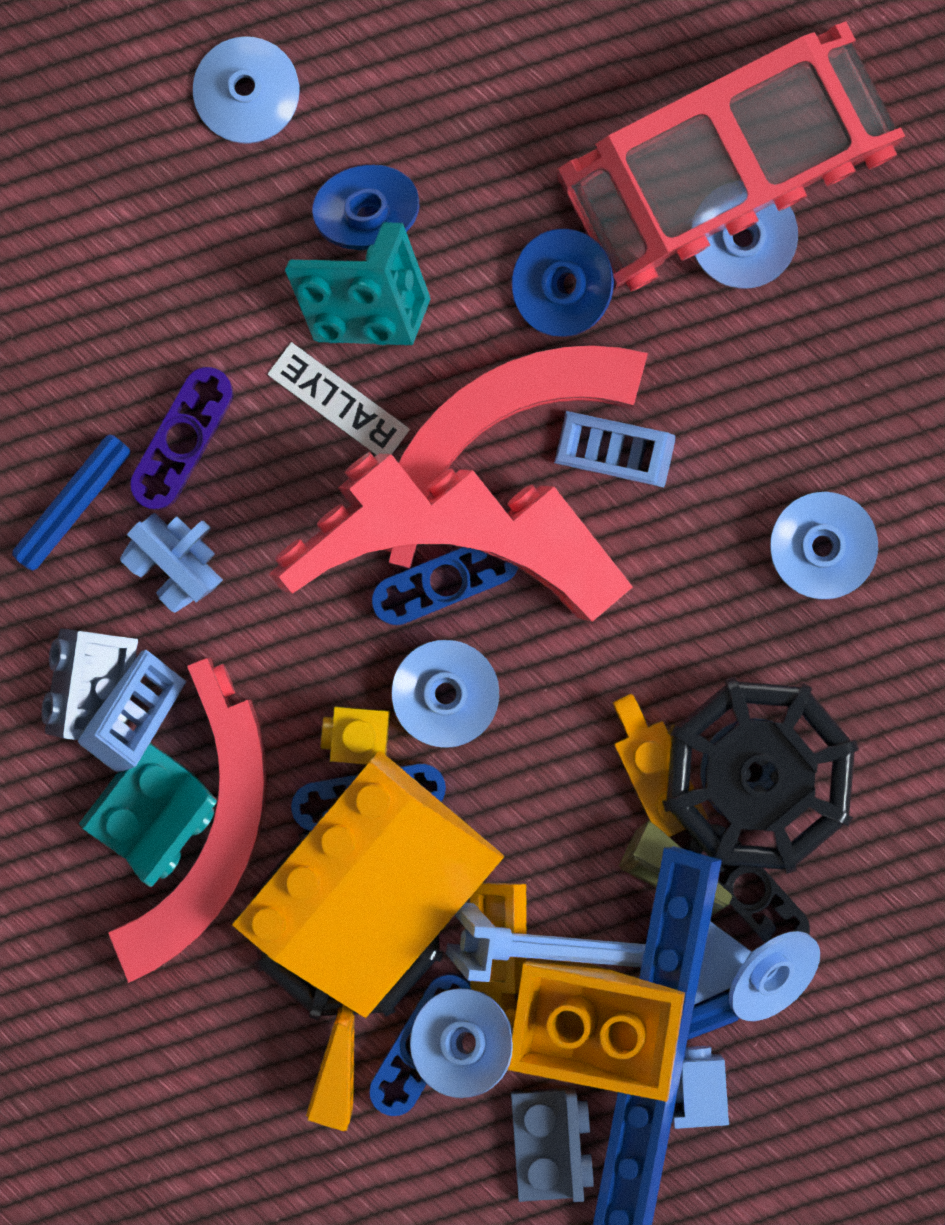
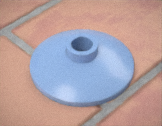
M236 37L216 45L201 60L194 76L193 99L202 121L216 135L235 143H258L278 134L293 117L299 101V81L292 62L276 45L256 37ZM241 78H250L255 83L253 92L247 96H241L235 91V84Z
M743 182L728 183L711 192L699 205L693 217L691 229L742 204L748 196ZM772 204L755 213L759 221L747 228L753 238L752 243L747 247L736 245L733 241V235L730 236L726 228L708 237L707 239L711 246L694 255L698 264L712 279L732 288H756L773 281L788 267L797 248L798 226L791 207L778 211L775 204Z
M816 492L793 501L779 515L772 530L770 551L777 573L790 588L806 597L834 599L851 593L868 578L877 559L878 537L873 521L857 502L838 493ZM818 536L827 537L832 544L831 552L825 557L818 556L813 551L812 544Z
M438 640L416 648L400 664L393 680L392 702L401 725L414 738L435 747H456L474 740L490 725L499 703V685L494 669L478 650L462 642ZM442 683H449L456 689V698L450 704H442L436 699V688Z
M794 931L781 934L753 950L738 970L730 987L729 1004L733 1012L743 1020L759 1021L779 1013L793 1003L807 988L817 971L820 961V949L817 942L807 933Z
M452 989L442 992L423 1006L414 1021L410 1039L414 1065L422 1079L431 1088L443 1095L454 1098H469L481 1095L493 1088L503 1078L510 1065L513 1052L511 1024L500 1005L482 992L472 989ZM467 1033H471L476 1040L475 1049L471 1053L466 1052L462 1045L463 1038Z

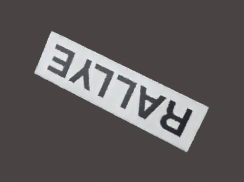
M292 342L267 374L376 455L379 453L392 454L410 430Z

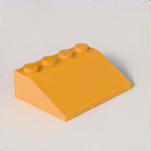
M379 751L232 926L272 960L359 1015L367 1018L501 862L504 855L383 752Z

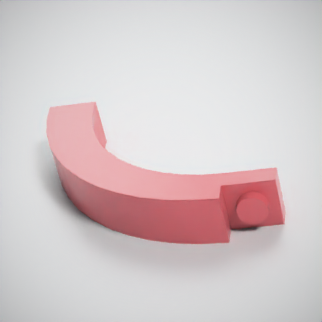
M575 346L536 352L509 361L476 378L442 404L419 429L403 453L399 465L427 498L430 495L427 490L428 485L443 472L447 471L453 461L470 443L500 421L519 412L537 406L571 401L600 402L632 409L648 353L620 347ZM407 544L383 550L391 552L389 564L411 569L417 544Z
M205 658L187 667L208 716L217 748L219 792L214 821L208 839L197 861L176 889L160 904L144 915L108 932L128 983L156 970L177 956L208 928L237 890L251 862L260 836L267 787L266 758L260 725L251 699L234 706L230 705L227 697L235 694L232 681L224 664L215 667L211 658Z

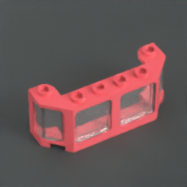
M847 22L834 25L828 31L818 36L815 32L804 35L608 135L595 144L597 149L578 159L570 160L558 168L557 178L585 233L600 244L610 260L615 290L627 284L630 292L651 283L659 278L655 268L662 265L665 259L678 253L681 261L686 260L710 247L711 245L707 238L726 228L729 235L732 236L751 227L759 221L755 213L772 204H775L777 210L781 211L807 197L804 188L821 179L824 180L828 187L855 173V165L865 162L868 169L871 170L898 155L894 147L901 143L905 138V134L901 127L896 129L853 46L856 39Z

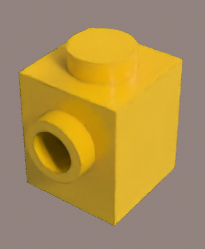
M334 707V717H323L321 749L331 750L330 761L368 764L379 751L386 755L390 711Z

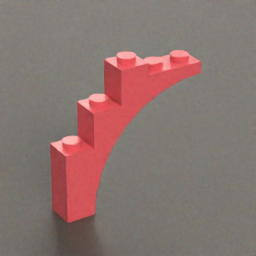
M371 452L363 455L347 468L345 474L349 479L338 487L351 505L346 509L343 504H340L325 514L317 522V526L321 531L305 544L301 539H298L282 550L275 558L279 566L269 573V576L282 591L293 594L328 569L368 552L407 544H451L476 549L517 566L549 588L578 619L593 622L633 588L554 486L540 485L535 488L532 484L525 487L508 502L507 505L511 510L506 513L473 470L460 469L455 473L452 468L448 469L428 485L427 490L430 495L426 498L392 454L379 453L374 457Z

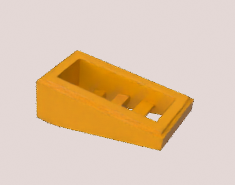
M344 1004L338 1009L306 1114L308 1117L307 1121L340 1131L348 1130L353 1111L355 1016L353 1015V1010Z

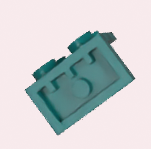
M382 223L375 243L370 245L367 250L366 261L291 259L285 268L296 299L315 341L378 345L414 344L431 298L403 223Z
M150 742L136 767L118 772L79 824L83 830L125 858L139 879L147 886L152 887L159 878H166L175 869L181 857L180 850L192 834H200L210 823L214 814L213 807L217 800L194 773Z

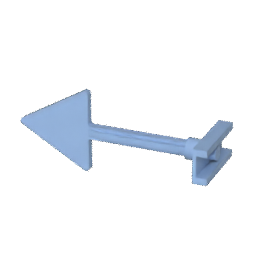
M464 903L455 914L456 918L465 927L461 934L460 944L447 943L446 955L468 981L489 982L492 960L507 961L509 957L642 967L646 944L511 933L510 928L495 927L474 903ZM711 921L694 1005L730 989L738 970L752 952Z

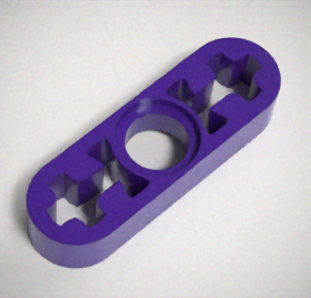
M203 367L192 372L186 379L131 478L132 494L137 502L144 507L152 510L166 509L173 505L181 494L232 403L233 386L222 371L212 367ZM212 378L219 380L217 390L223 396L219 403L210 400L204 407L201 414L211 418L208 426L204 428L196 418L187 414H181L180 410L187 403L194 411L200 400V395L194 390L198 382L208 384ZM181 423L194 427L198 436L195 448L186 454L174 453L167 444V435L170 429ZM160 450L168 459L176 463L185 464V467L181 474L170 468L164 479V483L170 487L169 493L166 496L156 494L153 500H149L145 497L148 488L142 484V481L146 475L152 477L158 475L164 463L153 460L157 451Z

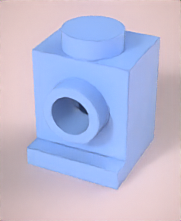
M710 1046L686 1047L675 1102L681 1103V1110L674 1111L672 1124L675 1129L729 1125L725 1060L721 1054H712Z

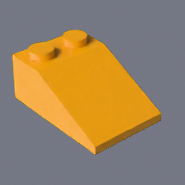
M530 958L523 963L512 1034V1058L507 1070L667 1102L670 1093L685 992L590 963Z

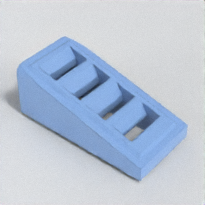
M566 411L554 463L664 488L676 437L663 431ZM582 426L591 428L585 458L576 457ZM604 431L612 432L605 463L598 462ZM625 436H630L634 438L627 468L619 466ZM647 441H652L655 443L648 472L640 471Z
M141 651L91 719L79 738L78 743L116 772L136 767L186 681L149 651ZM143 675L163 690L159 696L140 682ZM132 694L150 708L147 713L130 700ZM120 713L137 726L134 731L118 719Z

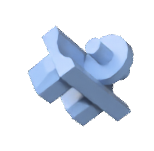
M153 513L145 521L138 522L127 534L132 540L120 557V561L133 574L139 577L147 574L157 564L170 578L156 593L159 599L174 613L192 601L198 602L223 581L206 564L215 553L202 541L211 529L204 520L191 530L178 517H175L167 525L156 513Z

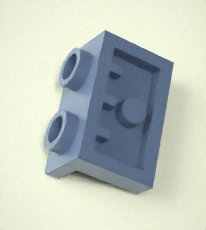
M64 628L59 630L58 639L53 641L49 653V666L53 671L51 691L45 695L41 709L42 721L46 724V734L65 739L79 740L91 719L135 661L138 639ZM120 713L118 719L126 725L127 718Z
M575 1087L511 1092L519 1202L573 1198V1202H584L583 1188L593 1187L591 1154L581 1155L579 1135L580 1133H590L587 1100L577 1101Z

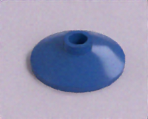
M383 165L356 166L336 174L320 188L313 202V219L319 233L332 244L346 249L368 250L369 246L375 243L383 222L403 223L406 232L411 228L419 213V196L411 179L394 168Z
M554 229L535 237L520 253L512 276L513 297L522 317L536 330L558 337L577 335L594 326L606 312L614 288L612 266L604 249L589 235L571 229ZM569 274H573L576 278V287L569 294L564 289V280Z

